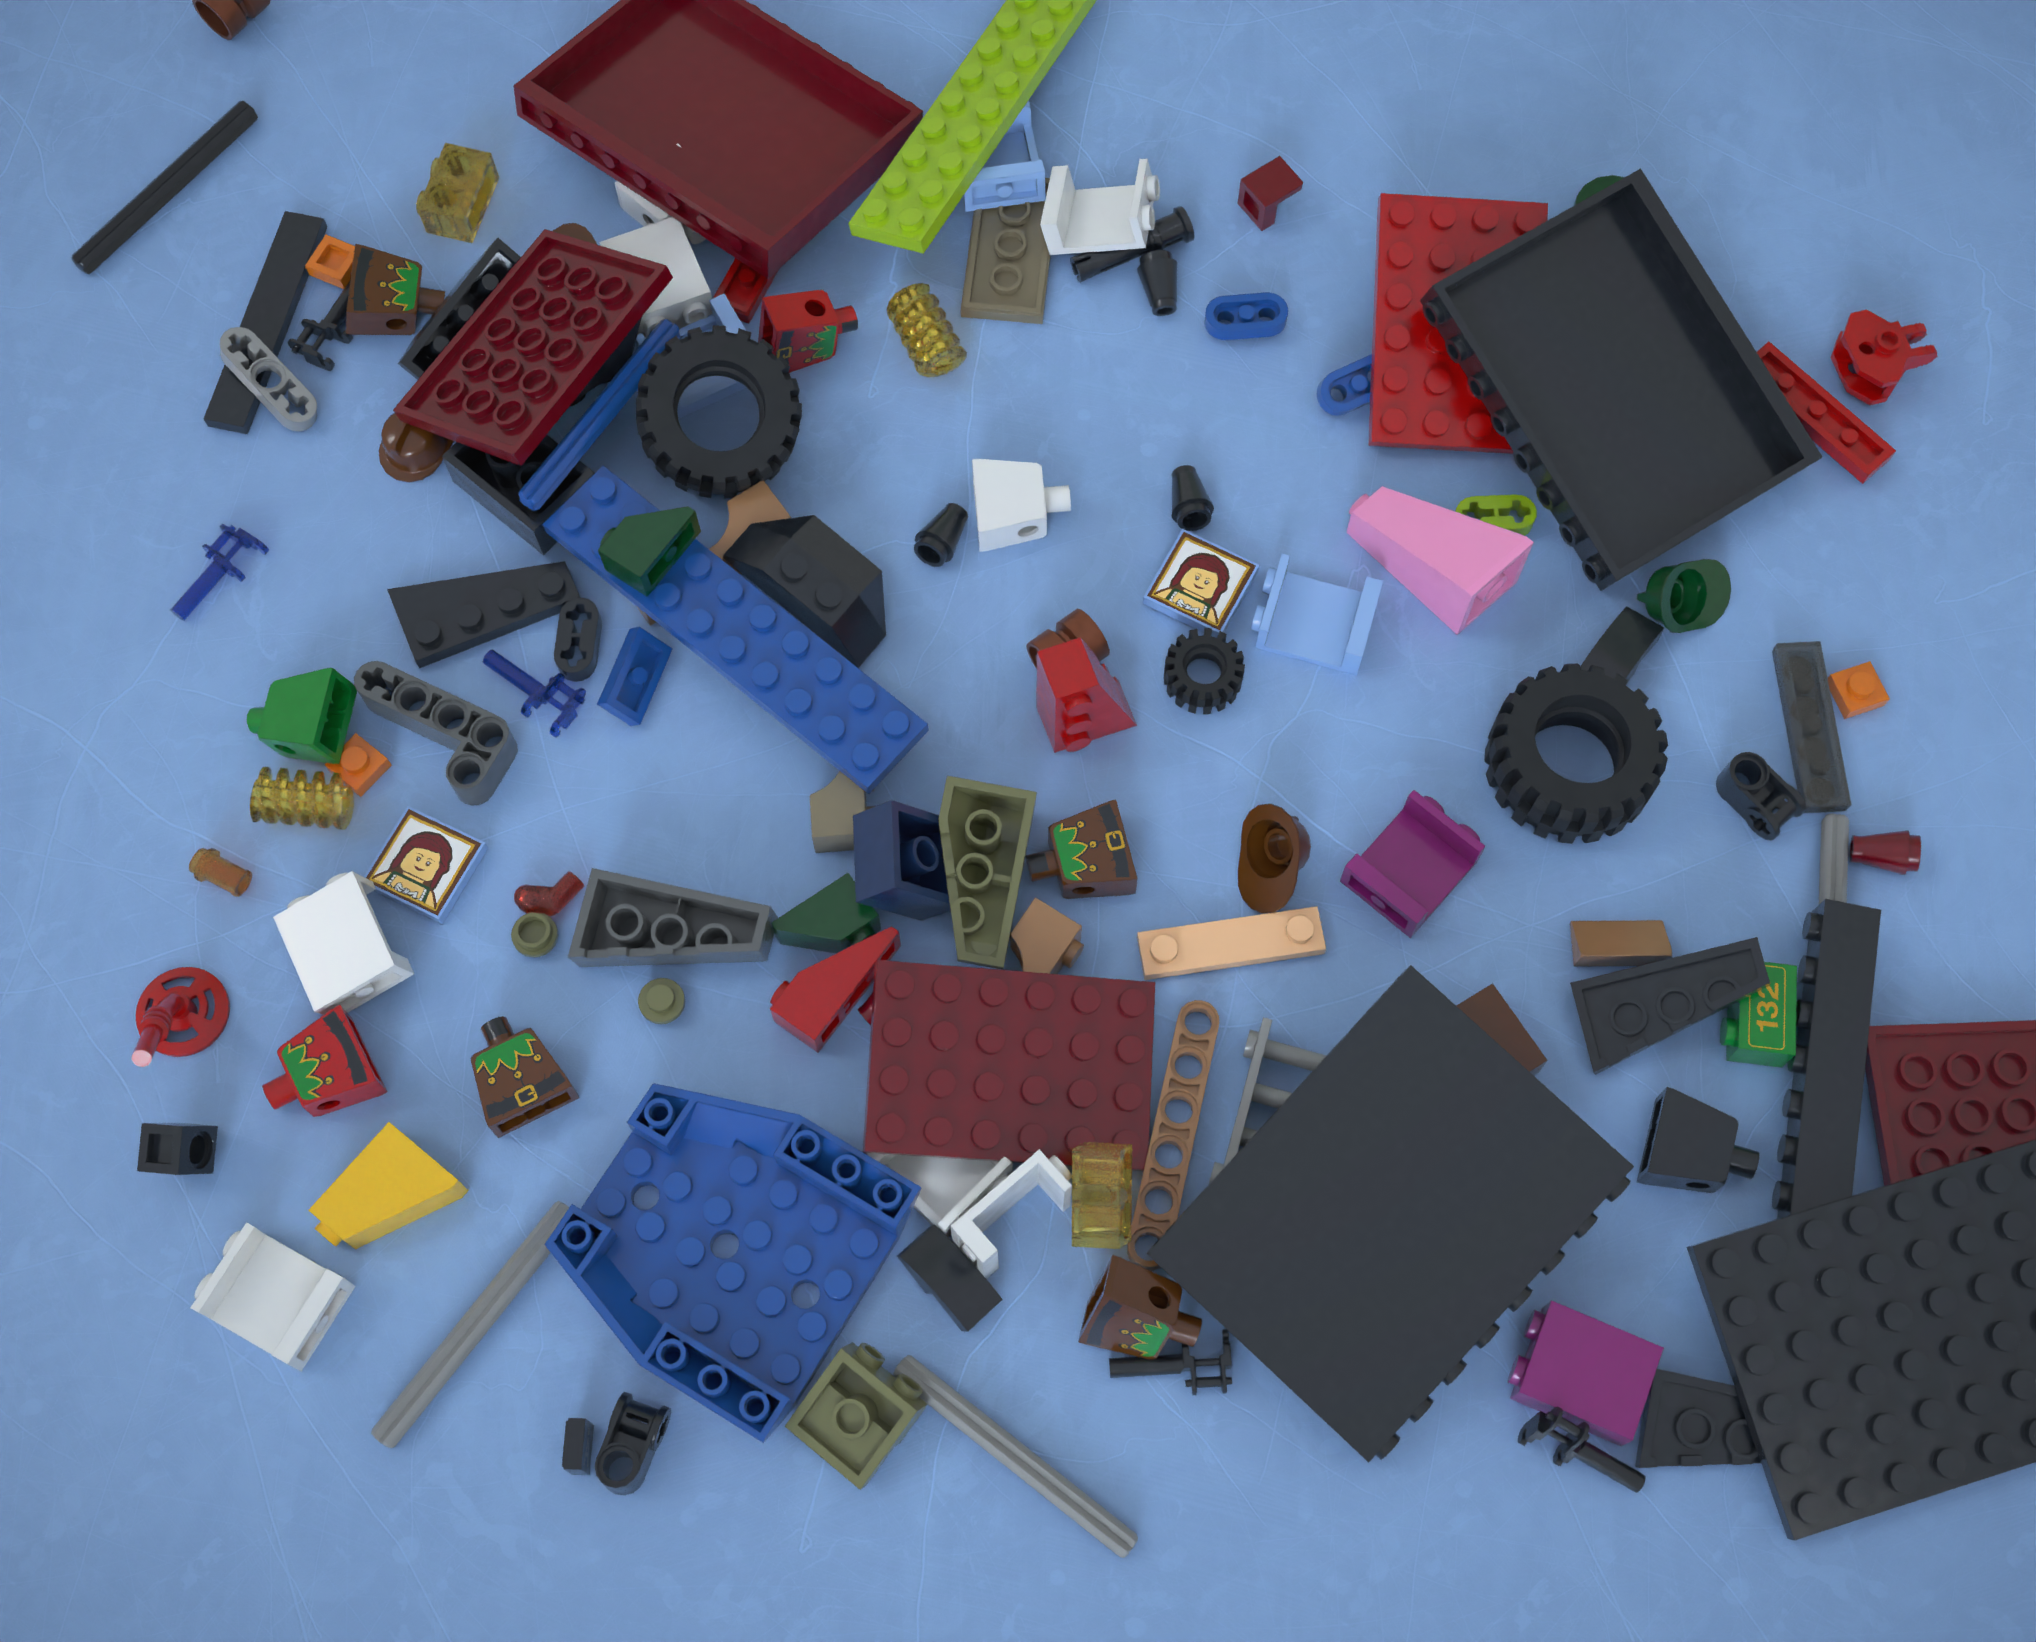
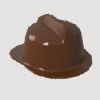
M394 413L386 420L381 432L382 440L379 447L380 464L388 475L398 481L414 482L423 480L436 471L443 461L442 455L451 448L454 441L401 422Z
M1274 804L1258 805L1249 811L1243 822L1241 833L1238 887L1247 905L1260 913H1274L1287 904L1294 893L1298 870L1304 867L1311 851L1310 836L1305 827L1299 822L1298 817L1290 816L1282 807Z

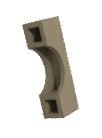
M840 771L826 787L810 795L811 831L815 853L854 850L853 815L875 807H867L866 792Z

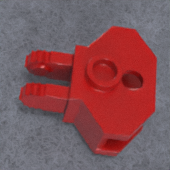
M1867 309L1851 313L1844 331H1841L1837 337L1830 357L1846 392L1870 406L1886 402L1906 370L1927 365L1938 357L1934 345L1930 344L1913 349L1910 344L1921 341L1927 335L1924 324L1916 323L1901 327L1899 321L1890 323ZM1853 364L1857 374L1850 372L1848 365Z

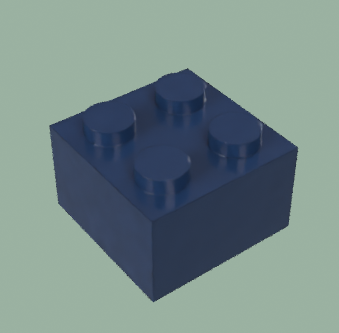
M894 800L853 815L856 903L920 921L950 911L938 822L939 815Z

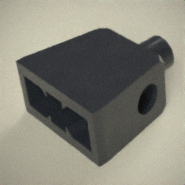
M1666 1087L1655 1099L1637 1183L1714 1193L1726 1183L1728 1173L1752 1179L1758 1167L1759 1152L1734 1145L1739 1125L1736 1118L1680 1091Z

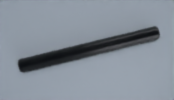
M239 101L72 255L71 259L76 267L85 274H91L257 120L258 116L255 110L245 101Z

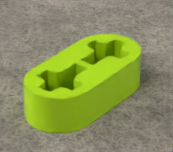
M1516 494L1467 497L1459 502L1455 512L1467 515L1468 512H1473L1476 519L1524 536L1530 532L1537 517L1535 504L1529 498ZM1511 510L1517 511L1518 517H1523L1521 523H1516L1513 516H1508Z

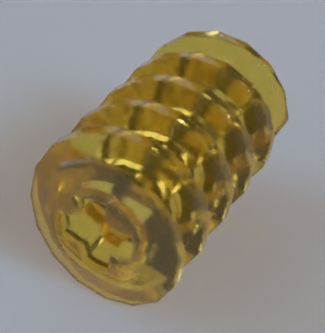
M912 284L895 293L890 299L886 309L887 316L893 322L895 331L900 335L901 343L907 349L909 358L914 362L916 371L925 377H938L958 368L967 358V352L962 346H959V337L952 333L953 325L951 322L945 320L946 312L939 307L938 297L934 294H929V284Z
M262 767L258 779L254 782L250 797V816L252 821L259 822L262 819L268 824H276L280 820L284 825H294L298 822L303 827H311L315 823L319 828H329L333 825L336 829L345 830L351 821L354 809L353 790L351 786L343 785L341 773H333L330 783L327 785L323 771H316L312 782L308 783L306 770H298L295 774L294 782H292L288 768H280L276 780H273L271 768Z

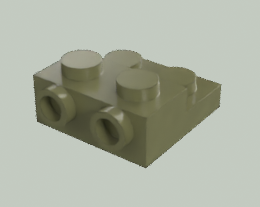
M852 1342L838 1351L785 1427L861 1490L869 1483L893 1448L901 1443L928 1404L920 1398L923 1390L916 1381L904 1374H899L897 1378L881 1366L885 1358L878 1350L867 1343H861L858 1347Z

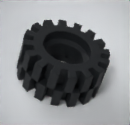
M1205 628L1204 635L1202 636L1198 635L1197 629L1189 630V637L1187 639L1181 634L1176 639V646L1171 644L1165 660L1163 679L1164 685H1167V694L1170 698L1174 695L1176 696L1175 704L1182 708L1184 703L1189 704L1188 712L1194 714L1197 707H1203L1204 715L1211 714L1212 707L1216 706L1219 712L1225 709L1227 701L1232 704L1236 699L1237 692H1240L1244 675V656L1242 651L1236 652L1238 644L1234 639L1226 643L1227 634L1219 631L1217 638L1212 637L1211 628ZM1196 659H1208L1219 666L1221 675L1211 684H1201L1189 677L1187 667Z

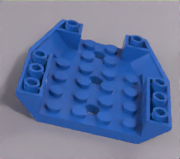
M653 1083L627 1121L632 1133L581 1209L571 1204L544 1245L641 1367L764 1443L796 1406L900 1238L922 1188L800 1114ZM653 1186L659 1190V1199L656 1205L647 1210L635 1207V1193L641 1187ZM723 1234L734 1235L739 1240L737 1252L727 1259L716 1257L712 1250L714 1241ZM803 1283H811L819 1288V1300L810 1308L804 1309L796 1306L793 1303L795 1289Z

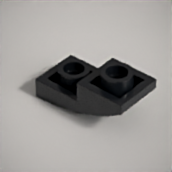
M1626 606L1596 643L1580 666V670L1588 671L1590 666L1594 665L1605 668L1604 675L1615 678L1619 674L1630 680L1640 661L1658 642L1664 627Z
M936 1225L928 1227L897 1255L898 1259L926 1294H933L961 1331L968 1332L1003 1300L975 1265Z

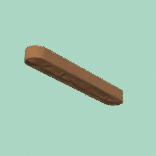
M1194 1000L1185 1004L1177 1018L1127 1243V1255L1130 1262L1150 1271L1160 1269L1161 1267L1154 1260L1146 1261L1140 1258L1136 1253L1135 1243L1140 1237L1145 1235H1152L1159 1239L1178 1218L1219 1028L1217 1010L1210 1003L1203 1000ZM1201 1012L1210 1019L1211 1028L1204 1034H1193L1186 1028L1185 1018L1191 1013ZM1185 1055L1193 1056L1200 1062L1202 1071L1197 1077L1192 1079L1184 1078L1175 1069L1176 1061ZM1173 1100H1183L1190 1105L1192 1116L1186 1122L1175 1123L1167 1117L1165 1113L1166 1105ZM1172 1144L1181 1151L1182 1161L1174 1168L1162 1167L1155 1158L1156 1150L1162 1145ZM1155 1189L1166 1191L1172 1199L1171 1209L1164 1214L1151 1212L1145 1204L1146 1195L1150 1191Z

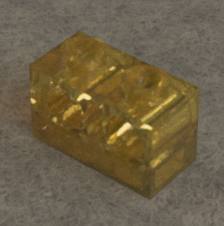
M449 143L444 144L439 158L436 157L432 162L430 180L425 191L422 190L419 193L416 203L417 213L420 215L427 233L473 243L499 180L491 153Z
M1085 1142L1074 1147L1072 1150V1247L1120 1249L1131 1241L1132 1144Z

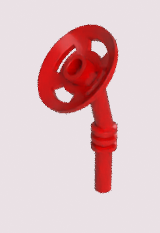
M195 967L175 968L156 977L145 988L137 1004L136 1025L140 1038L131 1056L133 1063L136 1066L145 1067L151 1063L155 1051L167 1056L183 1057L196 1054L213 1044L223 1032L230 1013L229 997L223 984L211 973ZM194 978L190 987L175 986L166 991L163 986L174 979ZM211 990L215 1002L214 1014L211 1020L206 1018L209 1004L205 992ZM196 997L199 1000V1011L196 1004L192 1001ZM150 1000H154L152 1007L148 1009ZM193 1027L199 1034L184 1042L166 1041L169 1031L180 1032Z

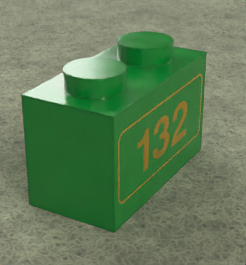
M1764 962L1770 986L1727 1007V1017L1723 1018L1720 1027L1721 1045H1726V1061L1782 1068L1796 1055L1797 966Z

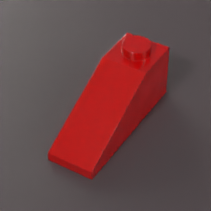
M891 926L798 972L790 983L784 981L776 989L770 1001L772 1004L770 1011L774 1022L819 1053L874 982L875 962L877 960L890 961L901 947L899 931Z

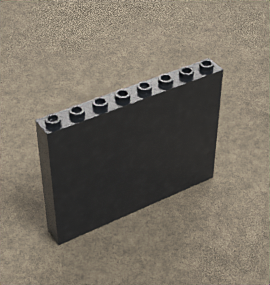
M1641 168L1432 285L1420 300L1426 320L1430 325L1438 329L1445 341L1449 357L1461 366L1468 378V385L1472 394L1477 399L1482 400L1491 415V423L1499 435L1504 436L1514 451L1513 456L1517 466L1521 471L1527 473L1537 488L1536 494L1540 503L1551 511L1559 524L1561 537L1569 546L1575 549L1582 561L1584 574L1592 583H1596L1600 591L1822 458L1819 450Z
M1410 965L1147 1251V1255L1369 1463L1375 1455L1382 1460L1393 1450L1400 1440L1396 1432L1408 1418L1415 1423L1427 1412L1434 1402L1429 1395L1441 1382L1448 1386L1461 1374L1467 1365L1462 1358L1474 1345L1481 1349L1494 1337L1500 1328L1495 1321L1507 1308L1512 1312L1516 1311L1528 1299L1533 1291L1528 1284L1540 1271L1545 1275L1549 1274L1562 1261L1565 1253L1561 1248L1571 1236L1574 1235L1579 1239L1589 1231L1598 1219L1593 1213L1605 1199L1613 1202L1624 1192L1631 1182L1626 1175L1634 1166Z

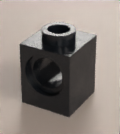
M142 1123L137 1171L173 1175L213 1174L218 1126L188 1123Z

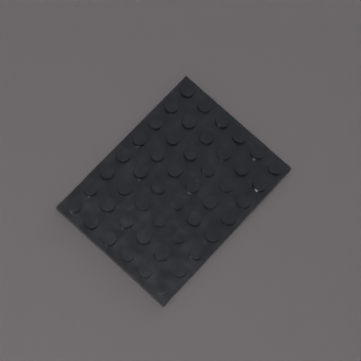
M2036 1139L1686 1247L1787 1539L1798 1540L2036 1462Z

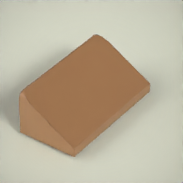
M1662 920L1570 922L1574 967L1641 966L1672 958V948Z

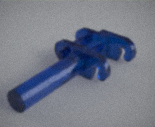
M221 524L219 527L223 533L211 546L207 544L202 546L204 551L207 552L205 557L209 560L213 557L214 561L211 562L170 611L179 619L185 621L226 573L231 577L236 576L240 582L246 578L229 561L242 546L246 549L252 547L258 550L259 548V551L264 555L269 551L267 546L241 528L235 532L236 528L233 525L228 527ZM231 538L236 543L226 555H223L219 551Z
M494 650L488 651L482 662L484 665L530 696L521 708L522 715L528 718L532 713L531 707L538 709L541 704L546 705L548 702L562 712L550 727L549 732L555 738L560 735V727L567 729L578 716L575 709L585 702L586 690L579 688L575 691L564 683L565 676L562 673L551 677L545 687L541 682ZM558 690L569 697L564 705L553 698Z

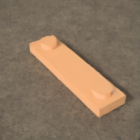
M1318 906L1137 932L1144 980L1322 955L1326 951Z

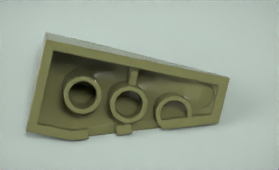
M947 775L938 822L958 962L1004 969L1037 792Z

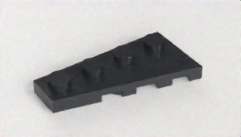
M565 561L387 589L419 668L557 615L566 602L574 598H580Z
M1755 937L1571 982L1570 984L1592 1069L1596 1075L1770 986V980L1758 938Z
M1660 1369L1656 1370L1644 1407L1635 1467L1651 1468L1658 1466L1744 1465L1761 1463L1734 1385Z

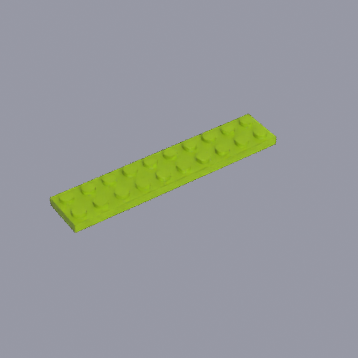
M1006 0L849 221L851 235L924 254L1097 0Z

